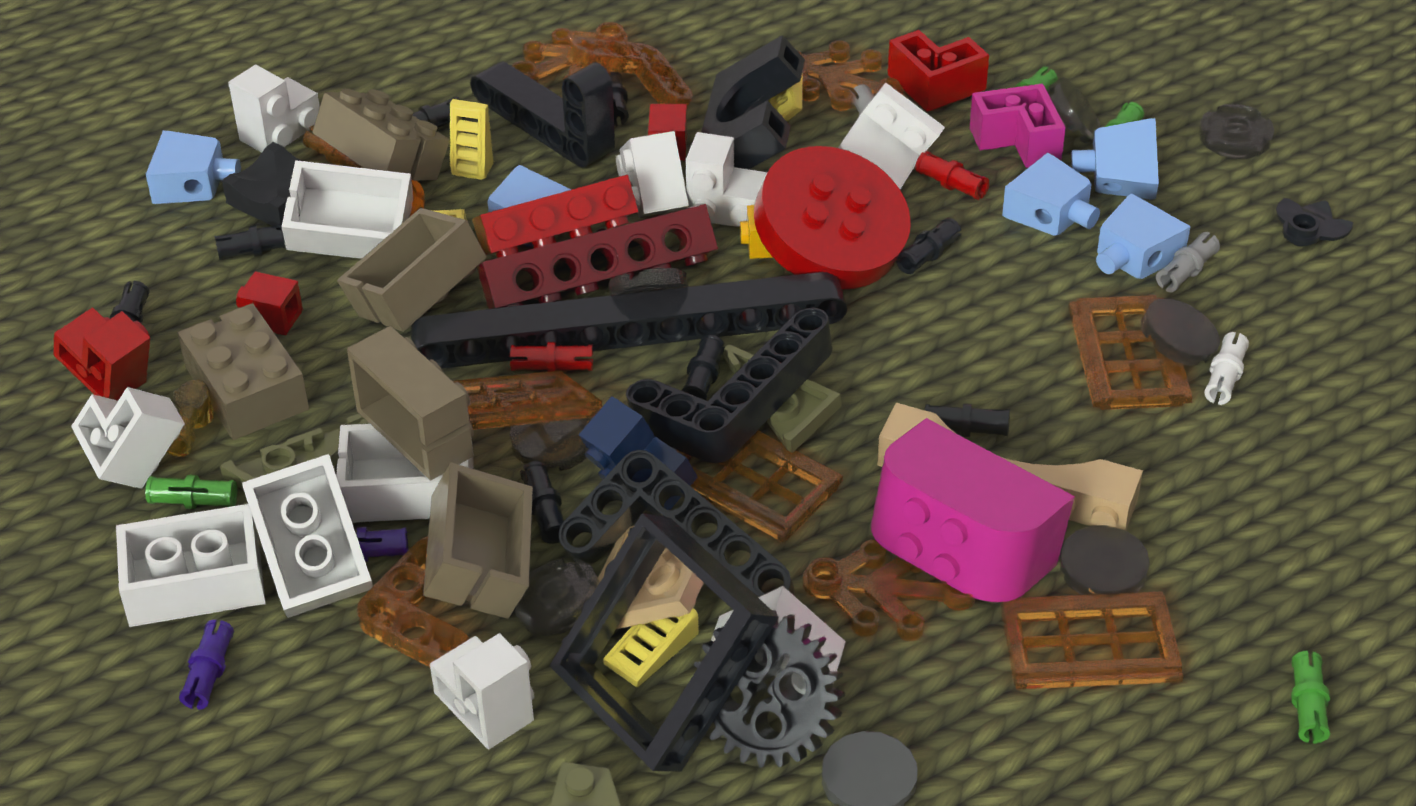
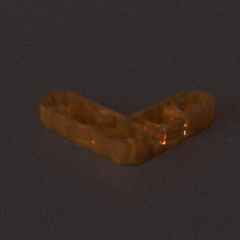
M585 37L573 38L567 58L574 65L584 68L593 62H597L610 72L636 74L658 104H687L688 109L693 97L692 91L656 48L642 43Z
M428 536L417 541L361 598L357 606L360 627L367 635L430 667L431 662L445 655L442 654V650L448 653L469 640V638L462 630L417 608L427 597L423 596L424 570L426 569ZM403 580H414L418 583L415 588L408 591H401L395 588L396 584ZM411 627H421L426 630L425 634L415 639H409L402 635L405 630Z

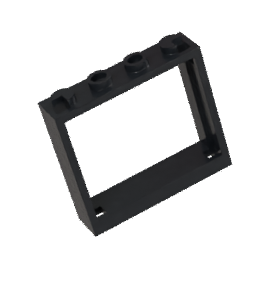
M642 513L634 527L630 528L628 537L616 557L607 565L605 575L593 595L584 603L582 613L569 634L561 641L563 644L549 666L652 771H682L779 616L672 518ZM667 548L734 611L658 730L594 664L663 551Z

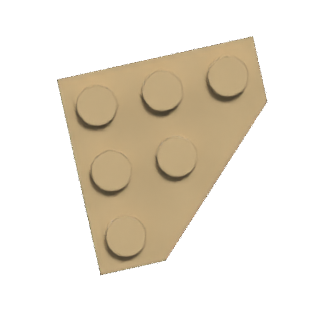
M634 525L630 526L616 541L588 599L593 595L605 575L607 565L616 557L628 537L630 528H633ZM665 548L616 629L689 614L696 604V598L704 582Z

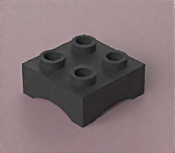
M272 142L264 148L259 158L251 166L241 172L231 173L222 180L226 203L271 226L282 224L287 198L291 197L289 189L295 160H302L293 156L282 145Z

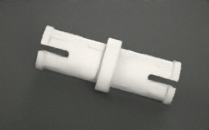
M1236 332L1227 333L1222 340L1219 354L1212 360L1210 367L1212 375L1204 391L1205 397L1212 403L1215 402L1218 392H1221L1218 404L1228 403L1231 399L1235 382L1242 376L1244 369L1242 361L1249 347V341L1241 333L1236 344H1232Z

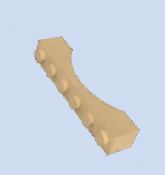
M896 403L879 435L877 466L882 467L885 451L889 445L926 418L952 432L954 431L936 413ZM1003 458L1075 496L1069 517L1070 521L1125 535L1138 501L1143 474L1142 470L1102 459L1081 464L1042 465Z

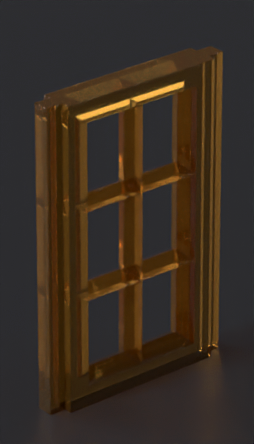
M1156 295L1078 298L1076 302H1069V312L1093 407H1100L1101 410L1176 407L1183 406V403H1192V393L1164 298H1157ZM1145 314L1149 330L1128 331L1123 315ZM1094 316H1116L1119 331H1097ZM1153 341L1158 359L1135 360L1131 342ZM1123 343L1127 360L1105 361L1101 344ZM1161 370L1166 388L1143 389L1139 371ZM1131 372L1135 389L1113 390L1108 373Z
M561 371L453 381L454 383L459 382L469 395L470 405L468 406V414L473 430L594 417L603 407L602 400Z
M757 431L742 446L744 449L734 459L730 458L719 463L725 467L714 478L692 466L698 478L691 487L710 503L783 542L785 539L788 540L838 490V486L843 482V475L796 450L793 453L787 451L781 442ZM676 449V451L685 456L688 459V461H690L693 458V456ZM753 453L779 467V469L768 479L741 463ZM734 471L761 487L748 497L722 483V481ZM789 472L815 486V488L804 498L777 482ZM771 491L795 504L796 507L784 517L757 501L765 493Z
M1163 592L1026 597L1001 602L1003 625L1016 689L1183 681L1182 663ZM1151 616L1154 631L1121 633L1117 631L1115 618ZM1105 618L1108 633L1070 635L1067 620ZM1058 620L1060 635L1024 637L1021 622ZM1158 643L1161 658L1124 659L1121 644ZM1111 645L1114 660L1076 662L1073 646ZM1063 647L1066 662L1029 664L1026 648Z

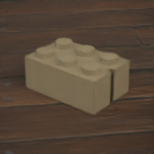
M341 89V92H324L313 134L363 168L409 173L412 180L438 179L450 139L439 133L436 125L417 119L413 116L411 109L394 104L389 100L390 96L379 90L369 89L368 93H359L351 89Z
M420 208L344 273L337 282L359 317L376 323L382 322L385 326H391L396 330L404 332L406 329L411 328V325L434 304L444 300L448 292L456 284L472 275L476 267L487 256L467 220Z
M253 303L220 315V322L214 323L210 319L177 332L187 371L232 440L309 410L302 372Z
M388 326L347 348L357 412L430 481L444 474L450 462L459 465L473 457L471 437H473L474 432L469 422L468 406L470 405V398L467 391L459 382L454 383L449 379L436 361L428 360L420 353L410 338H404L394 328Z
M450 462L431 496L423 596L460 606L467 600L471 602L470 609L509 619L529 587L533 487Z

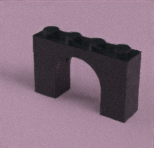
M783 35L716 74L701 133L734 137L735 168L751 169L786 149L791 125L768 100L801 81L805 59Z

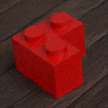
M916 30L889 40L888 76L926 112L967 98L972 93L986 90L989 54L970 37L938 47L923 32Z
M92 307L54 333L53 356L94 395L118 401L127 387L137 389L147 381L150 335L140 322H133L123 311L110 319L103 317Z

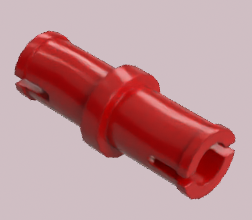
M925 151V153L922 152L916 161L915 170L917 173L939 181L945 189L959 190L976 200L982 199L988 191V178L964 169L963 164L956 160L949 162L933 155L929 151Z
M547 342V346L511 345L510 357H527V359H512L510 361L511 371L547 370L548 374H556L557 370L593 371V359L576 358L592 357L593 345L557 346L556 342Z

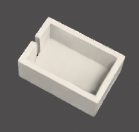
M295 160L289 189L291 197L287 198L282 222L286 250L362 259L410 217L413 202L411 174Z
M371 424L340 425L339 459L336 477L352 523L430 519L431 496L443 474L430 481ZM474 454L472 458L459 465L473 469Z

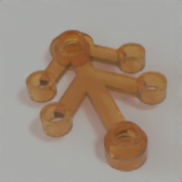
M614 22L599 25L596 32L570 31L566 28H559L552 32V44H544L539 41L525 43L523 45L525 61H518L511 66L539 82V79L571 65L568 75L563 78L564 80L586 67L589 56L600 52L599 59L596 62L605 67L611 76L609 68H613L612 60L614 53L627 45L628 36L624 28ZM573 43H581L583 45L574 46ZM545 56L555 57L539 65L535 64L541 62Z
M845 41L831 42L827 51L807 55L798 51L805 59L802 72V100H817L820 96V82L831 98L832 108L838 111L850 109L853 102L852 91L842 88L841 85L853 89L858 85H868L873 95H876L881 87L887 83L903 95V87L894 78H884L880 82L852 75L866 71H879L882 67V54L877 50H866L862 52L860 60L846 62L850 58V45ZM829 62L840 63L826 67L821 66V64ZM808 76H812V77L818 78V79L820 80V82H819L818 80H816V79L808 78Z
M876 540L863 542L859 550L840 561L828 557L813 560L805 569L802 579L803 587L808 594L819 599H832L852 619V631L861 637L873 636L878 631L879 614L874 608L863 606L851 592L865 593L897 623V635L905 641L920 639L924 633L925 621L921 614L909 610L897 597L942 601L949 609L954 611H964L972 607L976 602L972 594H964L948 585L946 581L933 583L898 579L908 572L922 573L925 571L900 557L884 565L886 549ZM868 553H876L878 555L870 556ZM863 567L877 569L867 576L854 574ZM860 620H869L871 623H861ZM906 624H913V625H915V626H917V627H916V628H907V627L904 626V625H906Z

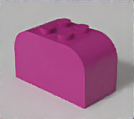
M926 418L889 445L885 451L871 521V532L875 540L883 548L958 591L983 601L1006 602L1024 595L1057 566L1075 496Z

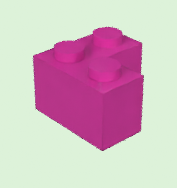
M1043 84L972 93L969 129L979 150L1015 145L1026 168L1033 165L1047 152L1062 161L1066 127Z

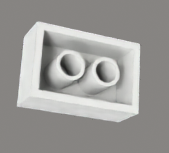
M329 454L242 482L283 610L288 618L374 589Z
M249 504L116 525L119 593L129 627L266 604L259 538Z

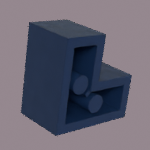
M613 396L610 397L578 434L588 449L585 452L586 457L601 469L598 475L602 479L610 473L624 456L636 450H645L653 454L689 486L698 478L685 456L656 438L643 416ZM641 469L637 471L632 481L641 483L648 480L652 475V470ZM682 496L670 497L665 502L664 508L671 510Z

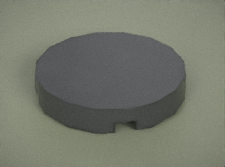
M861 731L846 735L830 746L823 758L822 786L828 800L835 806H837V803L840 806H904V803L910 797L912 799L916 791L917 763L911 750L898 739L881 732Z

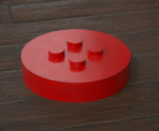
M804 147L791 151L779 158L769 169L754 204V222L759 238L766 250L781 266L794 275L816 272L833 274L839 279L842 289L864 287L884 277L894 266L910 234L911 220L909 208L902 192L891 177L868 159L835 147Z

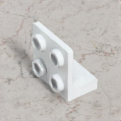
M885 83L864 108L838 148L868 159L890 176L898 188L901 189L914 169L922 152L925 153L940 136L945 127L889 84Z

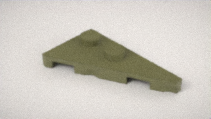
M730 344L724 348V361L733 374L753 356V354ZM807 379L767 420V423L786 450L793 453L842 407L841 394Z
M360 414L346 418L347 425L370 424ZM317 428L290 438L283 444L260 449V458L235 466L232 460L224 462L220 466L222 477L227 481L235 480L237 486L243 489L242 482L329 454L334 468L339 459L340 428L323 434L321 428Z

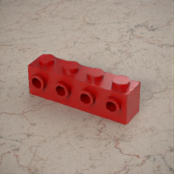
M627 174L481 214L473 218L472 221L478 242L485 255L495 253L496 258L519 253L518 246L532 243L533 248L556 243L555 236L568 232L570 239L592 234L591 226L605 222L607 229L629 223L627 216L637 213L638 208Z

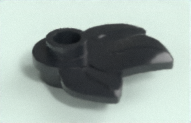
M1284 198L1276 207V216L1283 223V236L1296 246L1313 245L1319 240L1336 241L1346 237L1353 227L1352 221L1333 219L1330 205L1325 200L1301 207L1293 200Z

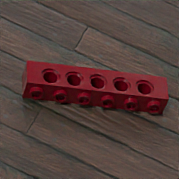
M703 204L484 261L477 266L488 309L521 306L523 302L538 299L539 303L556 302L562 300L561 292L575 289L577 296L599 290L598 282L612 279L613 286L636 280L634 273L648 269L650 276L671 271V263L685 260L686 266L708 261L707 253L717 250L718 246L707 206ZM667 232L674 233L678 237L680 246L677 252L671 251L666 247L664 239ZM630 242H636L643 248L644 255L640 262L633 260L629 256L628 245ZM594 251L601 252L606 257L607 267L605 271H598L592 266L591 255ZM556 261L565 262L569 266L571 274L568 281H561L555 276L553 267ZM518 271H526L532 276L534 283L530 291H524L518 287L516 283Z

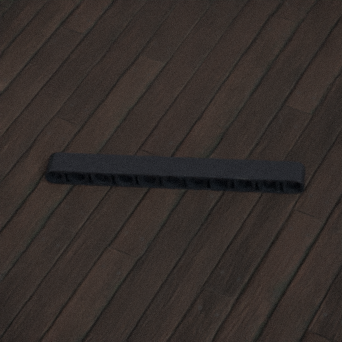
M816 272L431 315L417 319L411 325L410 332L411 340L416 345L418 351L428 360L436 361L440 368L443 369L512 361V359H527V357H510L511 345L547 346V342H556L557 346L593 345V351L697 340L707 335L724 337L780 330L797 312L806 308H817L825 311L828 315L829 324H833L843 319L846 315L847 305L839 279L830 273Z

